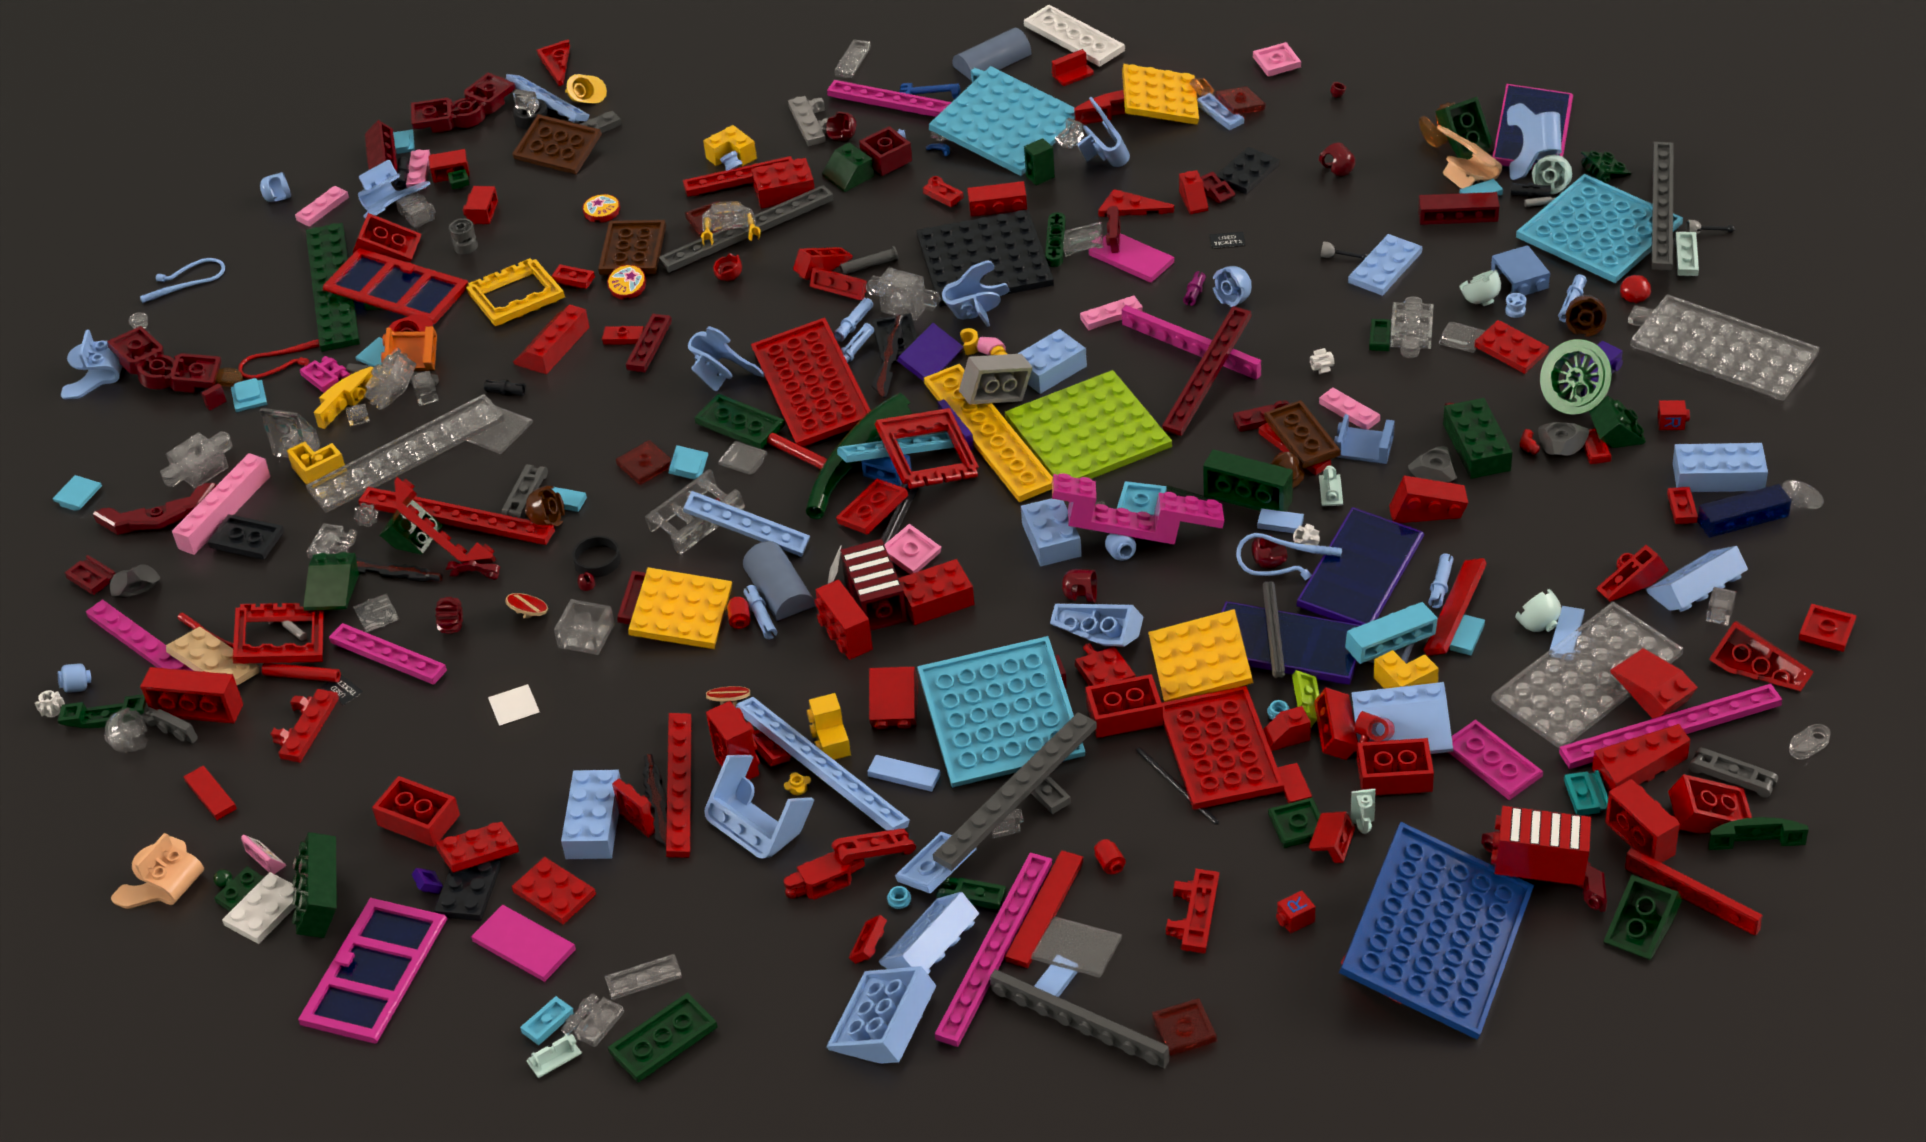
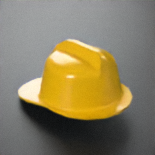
M574 74L569 77L565 90L569 98L577 103H599L604 100L607 93L606 85L601 79L595 76Z

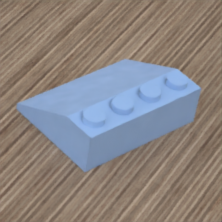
M1444 682L1352 692L1355 723L1360 712L1364 711L1392 721L1395 732L1389 740L1428 738L1431 754L1453 752ZM1379 723L1376 727V732L1379 736L1385 732V727L1382 723ZM1357 734L1358 742H1360L1362 736L1360 734Z
M922 966L865 971L826 1046L827 1049L879 1064L899 1062L931 999L936 984Z

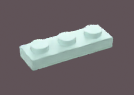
M1676 232L1677 275L1698 276L1696 232Z

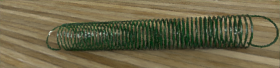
M1167 485V490L1181 492L1179 488L1176 489V487L1173 488ZM1188 491V493H1185V494L1193 495V494H1196V493H1193V492H1189V491ZM1175 493L1177 496H1182V497L1188 496V495H1183V494ZM1203 496L1198 499L1207 501L1208 499L1212 498Z

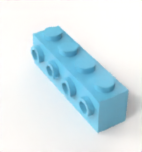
M1423 602L1348 630L1345 648L1361 664L1392 650L1400 649L1435 635L1438 618Z

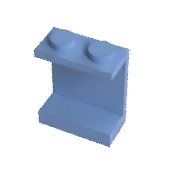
M1528 245L1492 256L1491 270H1497L1498 275L1503 273L1512 284L1511 293L1528 295L1549 288L1550 272Z
M1345 414L1343 422L1338 424L1337 434L1339 436H1335L1334 442L1341 450V455L1337 458L1387 464L1394 438L1395 421L1386 420L1383 432L1349 427V415Z

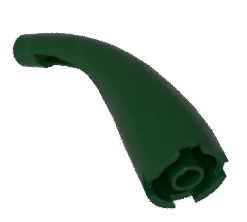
M902 393L893 395L867 413L830 454L820 470L809 496L806 514L810 518L821 519L824 516L829 502L828 499L837 483L849 470L861 462L846 463L837 454L838 447L882 441L875 427L877 420L912 414L907 406L911 403Z

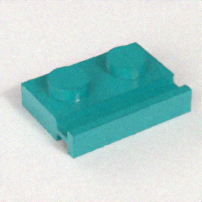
M1598 770L1589 774L1587 771L1564 775V783L1576 815L1582 816L1600 813L1601 810L1607 811L1608 795Z

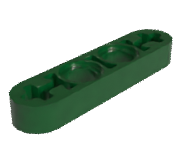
M1060 212L1052 213L1048 217L1045 257L1050 267H1058L1063 263L1066 217Z

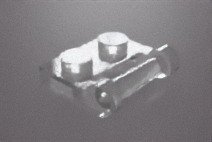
M1102 222L1065 230L1063 243L1065 256L1095 247L1097 249L1103 248L1104 227Z

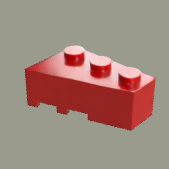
M1404 475L1389 508L1392 521L1397 523L1458 519L1462 517L1468 505V499L1464 485Z

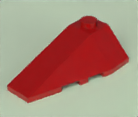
M1734 621L1709 659L1727 672L1802 691L1814 671L1738 621Z

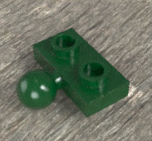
M248 866L234 879L228 870H218L214 874L213 880L216 886L224 889L215 896L216 903L230 912L264 877Z

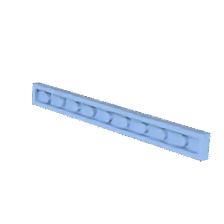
M751 697L736 704V708L739 707L747 721L886 831L908 827L910 819L757 699Z

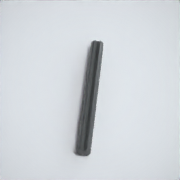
M1265 581L1263 583V595L1272 675L1275 678H1282L1285 675L1275 584L1272 581Z

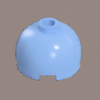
M1228 266L1216 271L1213 279H1215L1213 291L1216 298L1222 304L1226 303L1231 305L1230 307L1236 306L1244 302L1251 293L1252 284L1250 277L1240 267Z

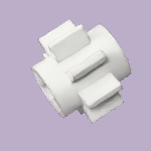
M1325 348L1313 351L1314 355L1310 356L1312 370H1318L1319 374L1330 372V367L1334 366L1332 353L1326 352Z
M1307 523L1305 527L1299 525V528L1293 534L1294 543L1317 546L1320 541L1319 531Z
M51 690L42 692L38 696L39 701L35 702V706L41 716L46 715L47 717L57 716L61 710L60 706L65 704L59 692L54 693Z

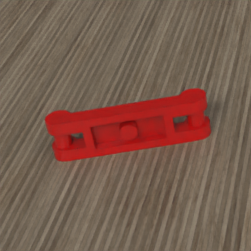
M901 828L838 838L833 841L832 848L835 853H839V859L842 864H849L857 859L900 852L908 855L915 851L916 845L911 839H908L909 835L906 830Z

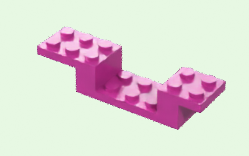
M1065 473L1053 474L1052 499L1069 502L1068 526L1175 544L1180 521L1223 529L1222 504L1216 500L1208 499L1204 501L1194 496H1177L1172 492L1159 493L1153 516L1143 511L1135 513L1125 508L1113 509L1103 504L1095 505L1097 499L1096 481H1092V479L1087 477L1074 478Z

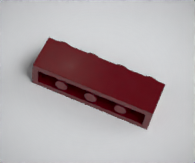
M378 120L365 133L368 169L370 170L382 162L390 160L396 172H398L393 129Z
M1497 192L1419 195L1418 212L1420 225L1498 222Z

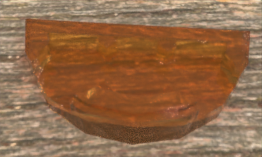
M1426 116L1419 118L1423 137L1430 145L1439 147L1447 142L1448 138Z
M221 368L219 369L215 385L219 383L221 386H234L235 383L244 380L241 372L237 369Z

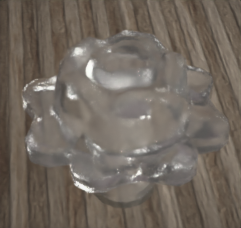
M361 503L360 507L357 506L355 508L356 514L354 519L358 521L359 526L365 525L370 528L372 524L377 523L378 511L374 510V505Z

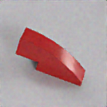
M1124 90L1093 98L1108 120H1112V115L1125 114ZM1090 100L1074 108L1075 126L1103 121Z

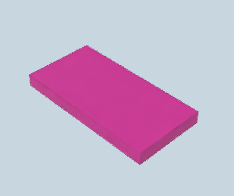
M1121 233L1119 253L1111 252V246H1107L1106 235L1089 249L1090 256L1150 283L1174 263L1173 256Z
M1476 719L1452 735L1453 752L1448 753L1508 800H1511L1543 777V771Z
M504 905L471 936L474 943L544 982L576 950L575 944Z

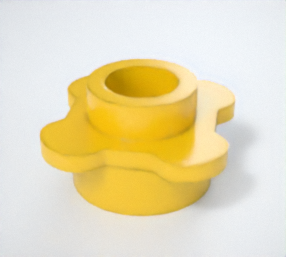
M796 772L790 774L789 781L784 783V788L793 795H802L807 791V784L811 783V778Z

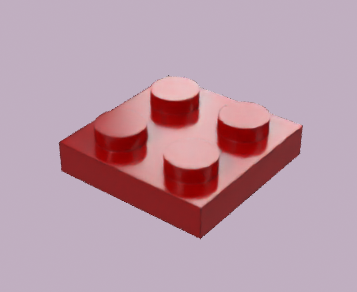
M1811 603L1798 640L1844 652L1857 615Z
M620 778L612 783L619 814L645 836L650 837L655 833L654 818L650 811V801L644 795L640 796L631 784L624 783Z

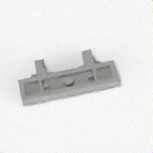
M803 96L788 100L789 108L807 145L812 146L826 142L824 134L827 132L826 123L828 118L817 121L814 113L825 111L823 99L815 98L807 101L806 97Z

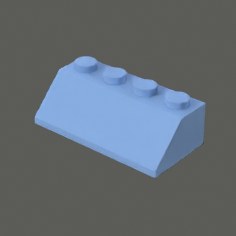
M1737 546L1712 550L1648 587L1646 591L1669 611L1679 609L1682 612L1691 608V603L1694 601L1699 602L1708 598L1709 592L1723 589L1726 582H1734L1742 577L1741 573L1747 571L1748 568Z
M963 892L937 898L878 962L887 969L922 966L926 973L929 974L931 971L929 968L945 957L946 954L944 952L948 947L954 946L960 940L959 935L963 931H967L974 925L975 922L973 920L980 913Z

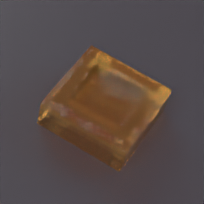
M1205 78L1192 79L1189 83L1199 96H1204L1208 93L1213 94L1214 89Z

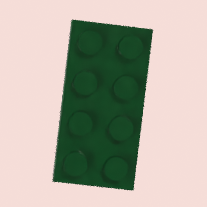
M717 394L694 417L696 424L760 450L767 444V439L771 433L777 434L785 426L784 419L721 394Z
M687 992L608 1046V1050L615 1060L639 1083L718 1028L717 1021Z

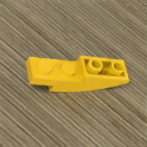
M370 366L347 376L319 397L321 405L314 411L318 427L325 429L347 405L355 407L378 383L374 367Z

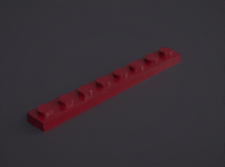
M1232 306L1163 423L1164 431L1179 436L1183 435L1251 319V311Z

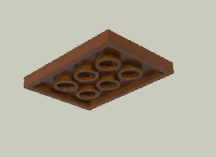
M538 114L512 155L516 160L577 175L602 133L600 129Z
M609 221L598 268L599 275H610L613 270L624 265H635L641 268L644 274H656L666 221Z

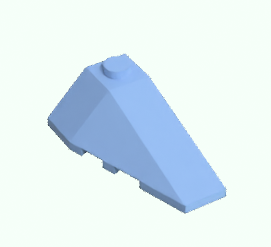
M1055 604L1050 624L1103 646L1124 647L1139 637L1144 617L1133 605Z

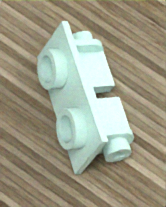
M1327 466L1324 469L1323 475H1319L1322 506L1343 505L1340 474L1336 475V469L1333 466Z
M1375 789L1351 792V820L1353 824H1357V828L1361 833L1366 834L1371 830V822L1374 821Z
M565 1034L563 1038L552 1043L553 1046H547L536 1053L533 1052L526 1061L536 1076L540 1078L579 1056L582 1052L575 1044L576 1039L573 1034L569 1036Z

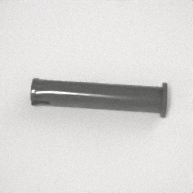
M892 246V249L841 263L839 266L841 273L846 275L892 260L898 261L899 258L895 246Z

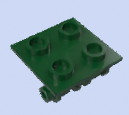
M1581 151V154L1585 156L1581 160L1582 166L1599 181L1608 183L1611 173L1631 175V172L1626 169V165L1618 162L1614 158L1615 156L1609 152Z

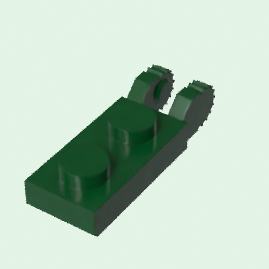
M947 877L941 883V886L945 889L941 888L936 893L937 898L963 892L974 906L1000 910L1006 895V887L971 879Z

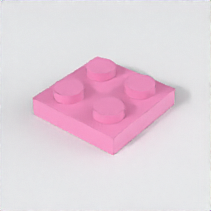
M1286 42L1253 51V58L1267 76H1274L1301 68V60Z
M908 524L885 544L890 560L908 574L919 572L941 553V546L911 524Z

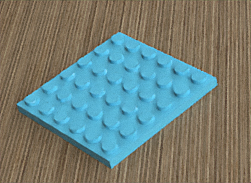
M990 66L929 123V130L1022 176L1026 172L1024 146L1041 138L1045 139L1052 146L1075 124L1074 107Z
M1583 174L1516 231V238L1616 283L1652 251V204ZM1673 213L1674 232L1682 225L1683 217Z
M1048 636L917 666L952 788L1016 773L1074 717ZM1083 742L1064 761L1085 756Z

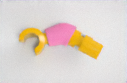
M966 328L960 332L966 355H972L977 352L987 355L1007 354L1005 345L997 338H979L977 331L972 328Z

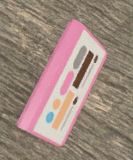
M246 835L241 836L245 851L265 870L276 874L286 866L263 843Z

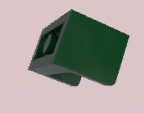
M1043 138L1024 146L1026 177L1036 186L1054 178L1053 147Z

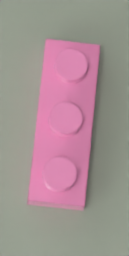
M429 150L411 151L409 173L406 181L407 188L427 181Z
M333 186L295 214L296 220L310 227L348 199V192Z
M1131 296L1080 313V319L1089 331L1122 320L1121 309L1125 305L1142 312L1143 307L1135 296Z
M1333 387L1319 397L1320 405L1343 418L1345 414L1349 415V421L1362 429L1369 430L1380 421V414Z

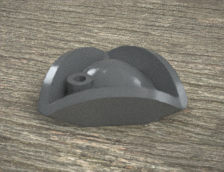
M1552 422L1541 425L1538 429L1543 450L1553 455H1572L1583 447L1589 435L1588 428L1574 423Z
M1445 446L1435 447L1408 465L1411 473L1417 478L1447 483L1457 478L1454 461L1448 447Z
M145 564L136 565L131 570H122L111 579V596L129 598L146 592L160 581V576L152 567Z

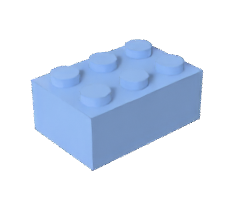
M1060 329L1018 353L1022 354L1033 367L1028 385L1040 394L1087 367L1086 348Z
M1051 498L1021 506L1022 525L1040 567L1081 557V539L1076 527L1068 526V509L1063 500Z

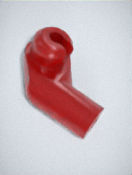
M1526 429L1523 431L1520 439V448L1525 452L1536 455L1540 450V446L1532 439L1533 432Z

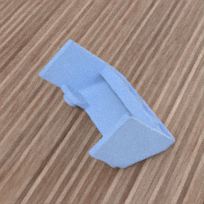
M727 755L705 806V817L708 822L756 857L770 858L800 834L814 799H788L779 821H776L751 803L755 791L754 785L745 776L753 756Z

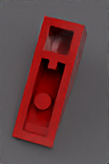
M842 247L802 248L798 250L793 270L801 278L809 280L812 268L817 267L832 271L839 267L841 263L851 260L853 255Z
M1645 545L1596 589L1611 602L1653 585L1669 569L1660 556L1648 545Z

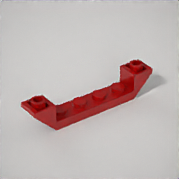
M398 477L395 479L397 510L458 561L466 563L474 560L479 564L493 563L497 560L493 555L495 551L487 544L482 546L477 542L469 552L460 544L453 545L450 542L452 538L443 530L440 533L434 529L436 525L427 517L424 520L418 516L420 512L411 504L409 505L417 495L413 490L415 486L407 479L403 481Z

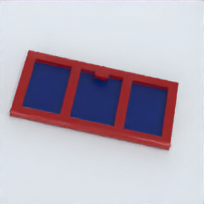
M359 248L323 285V291L407 317L418 313L425 314L430 317L433 325H435L466 291L468 281Z

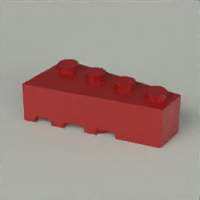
M1680 724L1594 750L1592 770L1593 772L1595 770L1599 771L1608 794L1610 790L1630 779L1638 785L1644 781L1649 782L1661 771L1666 772L1688 759L1690 738Z

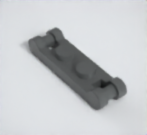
M526 464L504 504L501 514L525 519L526 500L532 491L539 488L543 479L547 478L548 468L544 466L536 468L534 465Z
M1702 747L1697 749L1694 754L1695 759H1692L1688 766L1689 770L1693 773L1698 774L1702 772L1757 792L1763 798L1770 797L1773 791L1772 787L1776 785L1779 779L1774 772Z

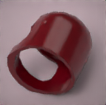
M1340 142L1329 145L1319 156V162L1325 168L1331 167V172L1336 176L1348 175L1356 164L1355 156ZM1327 154L1332 155L1334 161L1326 163L1325 156Z
M1072 569L1065 573L1062 581V591L1066 598L1075 601L1078 596H1086L1088 603L1095 604L1097 599L1096 571Z

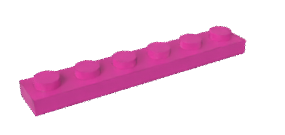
M343 623L329 636L330 642L334 645L433 685L447 671L446 665Z

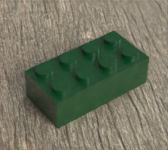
M1485 398L1444 406L1443 425L1470 479L1511 471L1513 452Z
M1212 449L1203 465L1204 496L1261 511L1262 508L1287 512L1292 502L1293 470Z
M308 832L305 841L300 842L299 856H295L293 861V870H296L293 879V888H296L293 896V906H296L293 914V924H296L297 935L325 938L337 909L336 836Z

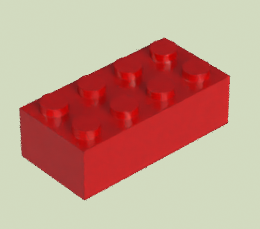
M150 667L140 686L148 708L151 707L157 711L161 709L180 719L235 724L243 706L233 674Z

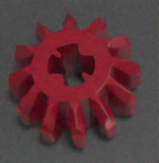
M452 597L440 598L435 608L438 630L446 634L459 632L463 622L461 601L458 598Z

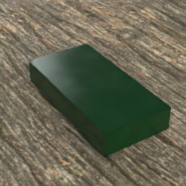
M1371 319L1369 350H1390L1391 319Z

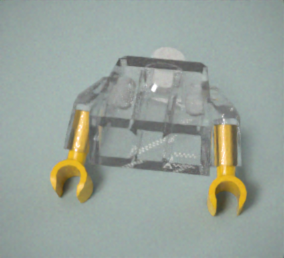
M739 201L713 203L711 209L707 210L702 216V244L705 245V240H711V245H713L714 241L711 231L750 228L748 239L752 241L753 235H756L759 240L760 228L756 227L757 224L752 209L743 206Z

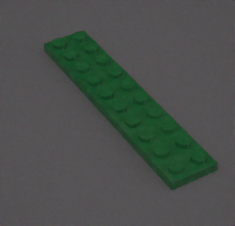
M343 222L307 229L306 238L321 352L360 344L354 300L323 291V285L348 260ZM350 270L336 285L353 290Z

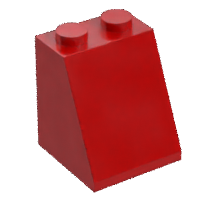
M915 667L869 668V721L871 727L887 729L888 726H897L898 728L906 729L910 728L911 725H917L918 678Z

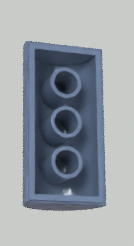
M1012 28L953 57V67L972 81L971 70L974 68L986 71L991 66L1000 70L1032 54L1031 47L1025 34L1018 28Z
M773 541L761 542L753 546L746 553L743 559V568L754 586H756L776 621L816 606L811 593L778 543Z

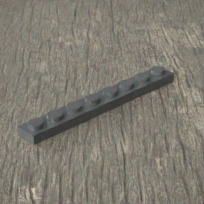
M996 969L990 976L991 990L1000 997H1006L1022 1007L1026 1006L1037 1011L1042 1016L1053 1018L1064 1026H1071L1084 1035H1091L1100 1039L1103 1043L1120 1048L1129 1055L1140 1057L1151 1065L1165 1068L1169 1062V1046Z

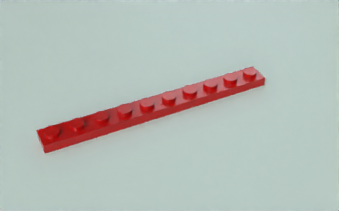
M368 487L358 500L361 507L394 514L397 511L395 492ZM420 497L413 499L442 524L547 545L555 532L554 525H537L527 519Z

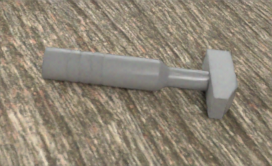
M1555 198L1525 199L1524 205L1525 207L1548 205Z
M291 621L281 622L283 627L299 640L304 641L307 638V634Z

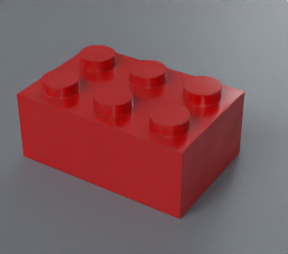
M798 158L792 161L778 162L751 169L754 189L761 209L779 205L815 189L814 180L806 158Z
M957 559L898 578L904 591L906 612L914 625L975 605L973 586Z
M838 579L815 589L817 598L814 601L819 610V614H817L818 622L822 627H826L830 639L836 641L839 651L845 653L848 659L851 660L873 650L869 619L841 581Z
M1152 674L1085 687L1086 706L1090 718L1097 722V728L1094 730L1096 738L1163 725V706Z
M728 701L706 711L714 756L720 766H723L727 755H752L753 759L745 777L750 780L758 776L760 760L755 753L757 744L752 736L755 734L754 728L749 721L746 722L744 720L741 709L739 707L735 708L733 703Z
M1428 738L1357 742V765L1361 790L1375 789V795L1433 792L1434 770Z
M401 776L394 780L372 807L378 826L432 847L436 846V842L440 841L460 816L454 796Z
M1632 779L1610 790L1605 823L1631 848L1660 863L1675 856L1680 827L1678 820L1665 811L1658 801L1650 797L1645 789Z

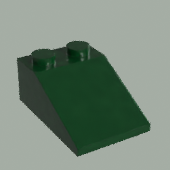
M1478 96L1435 111L1440 126L1475 143L1487 153L1494 151V145ZM1445 135L1458 158L1468 160L1473 157L1472 151Z
M355 553L313 554L308 567L303 605L304 611L347 609L359 577Z
M1631 875L1603 942L1651 960L1673 923L1682 902L1679 892Z

